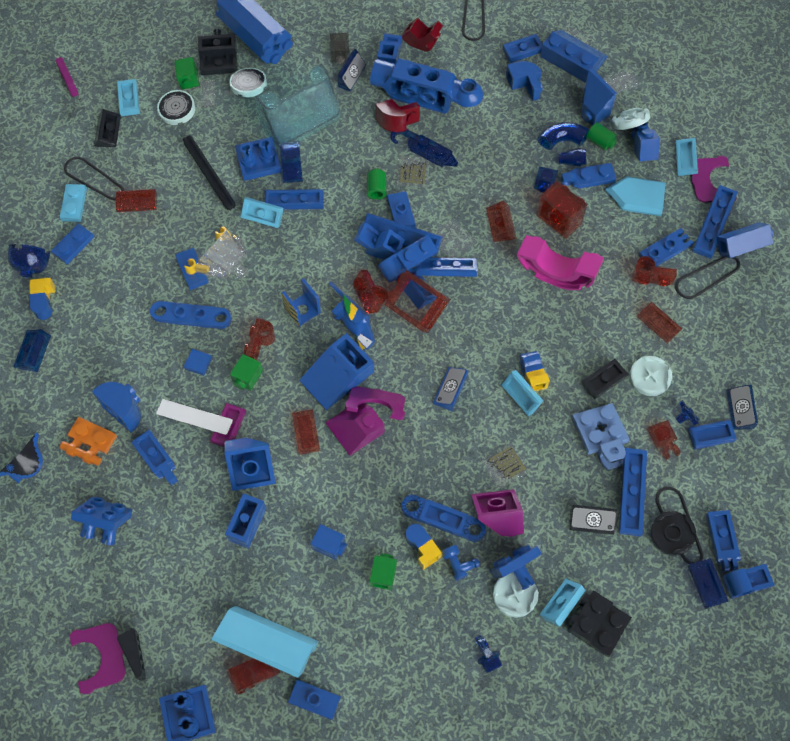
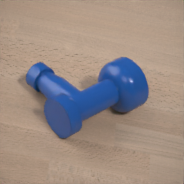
M457 545L441 551L442 557L447 560L449 559L455 574L453 576L455 581L467 577L466 571L480 566L477 558L460 564L457 558L459 554Z

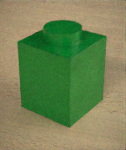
M193 57L174 60L176 78L181 89L200 86L198 69Z
M242 354L230 373L233 385L238 389L244 390L246 388L251 391L263 371L262 364Z
M384 553L380 554V556L375 555L370 577V587L386 590L393 589L397 559H393L392 555Z

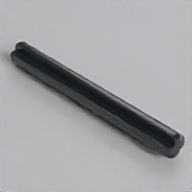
M190 135L184 137L185 147L226 210L235 208V201L193 137Z

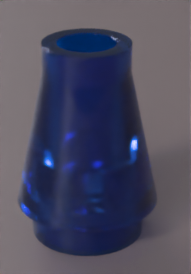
M577 148L559 153V164L578 167L586 165V149Z

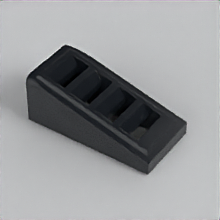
M131 628L117 636V640L135 677L139 681H143L146 679L139 634L134 628Z

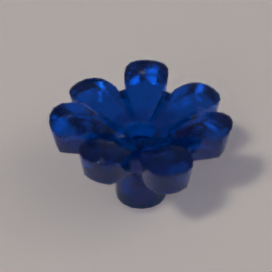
M682 400L679 403L682 413L675 417L679 424L686 420H690L694 425L699 424V418L694 415L693 409L691 407L688 408Z

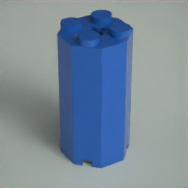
M255 0L217 1L219 9L215 12V15L265 63L277 64L284 53L292 47V36Z

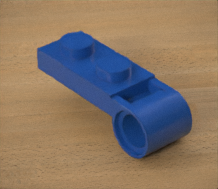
M426 235L385 259L378 267L388 283H391L405 272L436 255L439 250L429 235Z

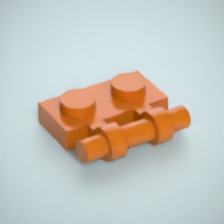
M78 417L68 433V437L73 439V442L69 444L63 441L60 449L66 451L67 455L83 459V462L89 465L92 463L99 466L102 458L96 456L97 453L100 451L107 454L117 435ZM84 444L91 448L85 451L80 449V446Z

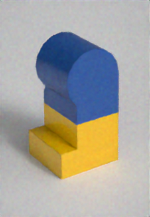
M51 278L30 280V309L40 320L48 319L53 312L50 306V293H55V284Z
M532 351L520 354V364L525 381L534 391L547 389L550 380L548 374L544 371L539 353Z
M412 524L407 528L406 541L421 556L418 558V564L422 570L441 558L442 552L421 525Z

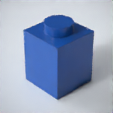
M320 524L311 542V548L336 560L338 555L342 556L346 550L345 535Z

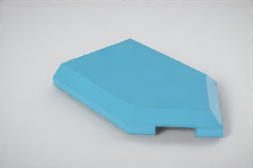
M626 176L606 188L605 192L613 197L621 210L661 216L666 183Z

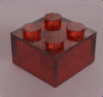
M556 181L541 195L536 216L567 239L582 225L588 204L581 197L572 193L566 185Z

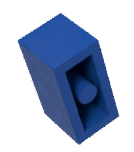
M243 493L225 532L229 542L249 549L267 509L263 500Z

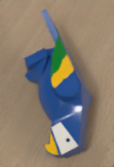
M330 281L328 284L344 299L332 310L335 316L334 319L342 320L346 328L357 335V341L362 350L369 349L375 343L370 316Z

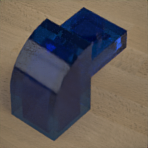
M300 141L280 142L283 183L303 182Z

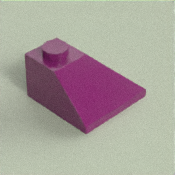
M366 403L358 406V412L345 409L325 422L349 456L385 433V424L373 408Z
M514 489L471 494L478 520L501 536L514 537L518 534H524L523 509Z

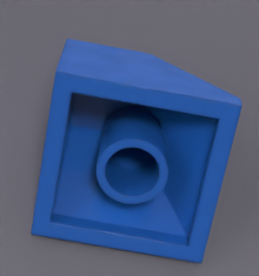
M590 68L588 71L581 107L583 120L589 122L592 126L596 122L600 123L610 116L617 94L593 68Z
M250 438L225 441V457L232 491L276 484L268 443Z

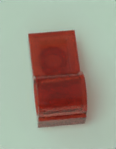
M648 256L638 259L632 273V281L639 284L655 283L660 286L673 285L677 277V269L655 267L654 260Z
M361 269L354 279V289L366 313H377L386 301L388 292L383 287L374 284L368 270Z
M257 318L255 325H251L249 332L251 338L249 343L245 344L244 355L257 360L261 346L271 345L275 341L274 328L269 321ZM263 332H270L268 335H261Z
M254 658L227 671L237 695L244 693L245 689L249 688L250 690L257 684L280 673L279 669Z

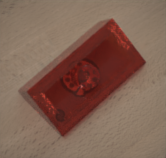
M503 200L487 207L486 210L493 241L500 242L517 239L509 205Z

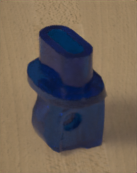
M482 635L475 637L477 645L483 654L479 658L478 664L483 665L485 672L489 673L502 666L503 664L499 658L500 651L491 652L487 641Z

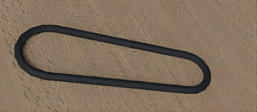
M465 0L462 35L468 40L477 41L485 34L484 0H482V35L478 38H470L465 34L468 0Z
M72 157L64 164V171L69 177L106 198L117 200L124 195L122 185L85 158ZM75 159L84 161L120 187L121 194L117 197H111L71 175L67 171V165Z
M722 257L680 277L675 283L676 292L685 299L696 298L737 272L741 266L739 259L732 257L737 262V268L692 296L683 295L678 289L679 282L728 257Z
M663 487L657 492L655 500L661 514L663 509L659 503V495L665 490H672L679 495L684 511L691 519L680 491L673 487ZM697 534L695 541L700 552V558L695 562H691L684 554L681 555L683 560L690 565H697L703 560V551Z

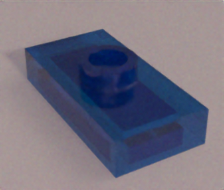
M711 558L688 565L705 609L728 602Z

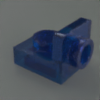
M539 166L534 189L542 193H553L558 170Z

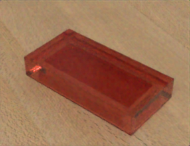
M653 302L637 315L645 325L667 344L683 329Z
M313 409L292 413L299 455L319 452L320 446Z

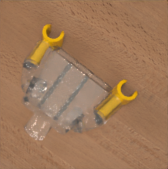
M224 226L220 228V233L215 231L216 241L200 257L199 263L196 264L194 259H189L188 264L191 267L184 266L188 274L197 272L226 279L233 272L242 280L249 273L241 264L247 257L241 237L231 233Z

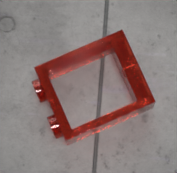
M406 270L405 273L403 272L398 277V284L395 289H392L387 294V301L384 305L422 332L429 333L451 298L413 272ZM410 280H413L437 297L421 322L395 305Z

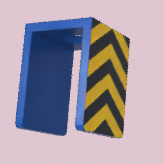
M304 278L301 279L303 295L294 301L289 298L285 291L281 292L284 308L299 327L321 313L319 296ZM299 305H306L309 310L306 314L301 315L297 307Z

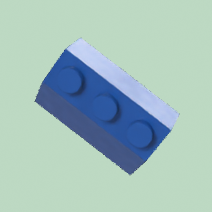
M563 30L552 31L542 44L541 58L585 83L589 69L593 68L597 72L607 59V55Z

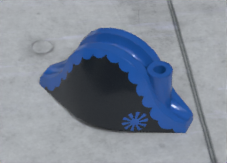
M37 432L18 456L0 471V477L9 475L14 481L19 483L23 478L33 477L40 471L43 465V455L38 447L39 434Z

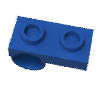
M766 564L735 570L721 577L730 599L771 588L775 585Z

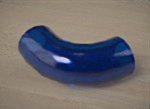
M561 122L549 126L538 136L537 140L547 150H552L555 145L563 141H570L578 146H582L587 140L586 136L590 129L573 122Z

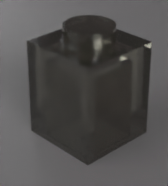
M330 33L332 63L350 62L348 33Z

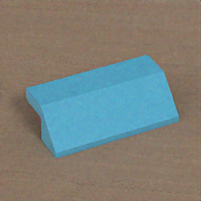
M236 605L227 611L212 638L215 642L295 677H299L304 672L309 656L318 644V641Z

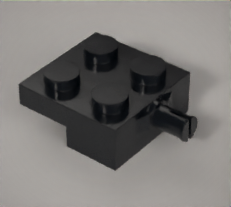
M215 29L213 31L214 35L198 36L201 75L228 74L238 71L235 33L221 34L220 29Z

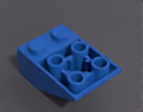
M346 333L321 355L299 381L322 407L328 410L347 395L353 387H357L374 373V362Z

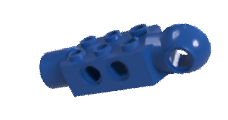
M400 58L395 63L376 59L370 76V85L384 88L391 99L408 104L417 102L422 108L444 114L449 112L451 102H456L463 107H473L482 101L484 95L481 86L473 79L467 78L461 81L456 78L454 73Z

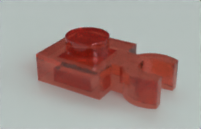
M668 420L648 427L647 430L656 448L663 447L662 454L665 460L670 458L669 450L674 451L676 457L680 455L679 447L673 444L677 437Z

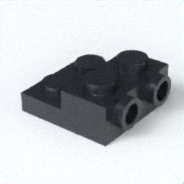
M593 590L590 595L586 593L579 604L582 606L579 614L574 612L568 622L571 626L568 632L606 657H610L632 617L613 606L612 601Z

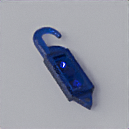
M408 129L404 132H391L390 139L395 144H398V141L395 139L396 135H403L409 138L407 145L411 152L440 167L458 166V161L453 156L452 150L421 134L418 135Z

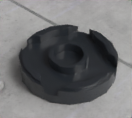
M667 511L656 517L651 526L650 535L653 544L659 551L666 555L678 556L691 549L695 542L696 529L694 523L687 515L678 511Z

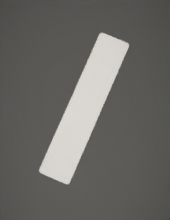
M162 399L156 413L225 435L228 433L233 421L226 417Z

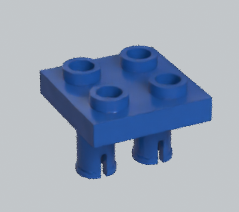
M272 137L235 145L244 181L282 172Z
M93 497L72 511L71 520L82 523L81 537L84 538L86 534V539L94 538L95 529L98 527L103 529L101 543L114 545L117 528L131 518L133 509L126 508L125 505L120 503L112 504L105 502L103 498Z
M206 684L159 698L167 741H191L217 733Z

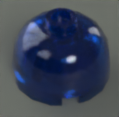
M9 244L8 262L13 270L20 272L19 276L32 278V274H40L47 268L50 251L45 252L44 248L22 244L21 248H15L16 244Z

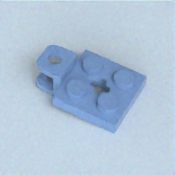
M613 403L573 414V422L587 454L598 452L600 462L606 470L621 467L626 454L623 444L629 442V437ZM597 425L604 426V432L596 430Z

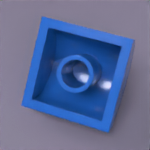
M107 382L99 385L92 391L102 408L130 433L138 427L141 420V411L137 404L141 400L128 383L124 386L118 382Z

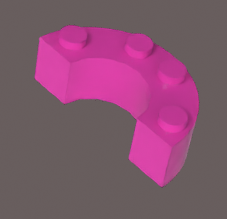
M526 235L517 253L522 266L526 270L530 268L535 272L534 277L566 290H581L583 286H586V288L590 287L594 283L604 260V257L596 253L585 251L579 258H567L552 251L545 240Z

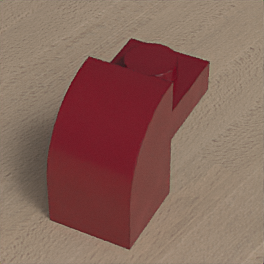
M417 17L407 25L401 36L409 46L428 52L431 51L440 37V30L443 25L437 21L430 27H427Z
M393 99L375 104V120L388 131L404 132L407 125L419 122L420 105L417 102L399 107Z

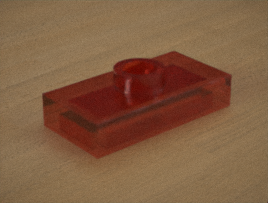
M156 189L116 191L117 212L157 210Z

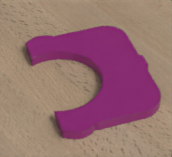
M725 156L697 159L698 174H691V182L694 185L695 196L700 202L709 203L713 201L717 189L710 181V173L717 167H729L728 157Z
M353 387L348 401L345 402V409L347 411L358 412L360 404L374 402L387 406L392 411L391 419L402 420L405 416V397L398 393L380 389Z
M106 623L85 630H75L69 635L72 647L76 644L87 642L95 645L101 654V665L98 672L88 680L78 681L80 693L90 694L95 689L123 680L126 674L123 659L124 653L117 640V636H119L118 630L113 624Z

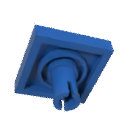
M521 546L512 551V557L508 556L498 559L493 563L494 567L489 570L493 578H503L513 572L522 590L529 588L530 585H534L535 581H533L525 565L542 555L538 546Z

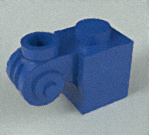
M648 122L634 127L631 137L635 141L634 154L639 162L658 160L660 137L656 131L649 128Z

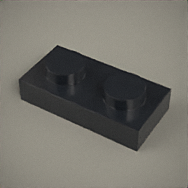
M614 358L585 378L581 384L595 400L624 380L628 373Z

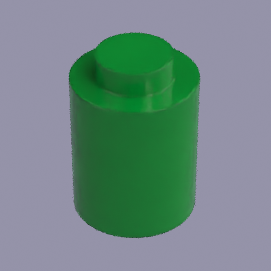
M598 122L591 127L586 136L588 140L605 151L608 148L612 149L617 142L616 134Z
M378 168L372 169L367 173V196L372 200L384 199L387 196L386 173Z

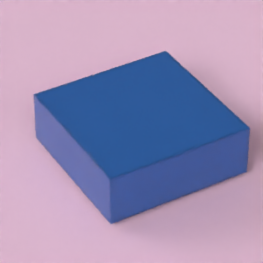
M192 349L184 368L204 376L212 356Z

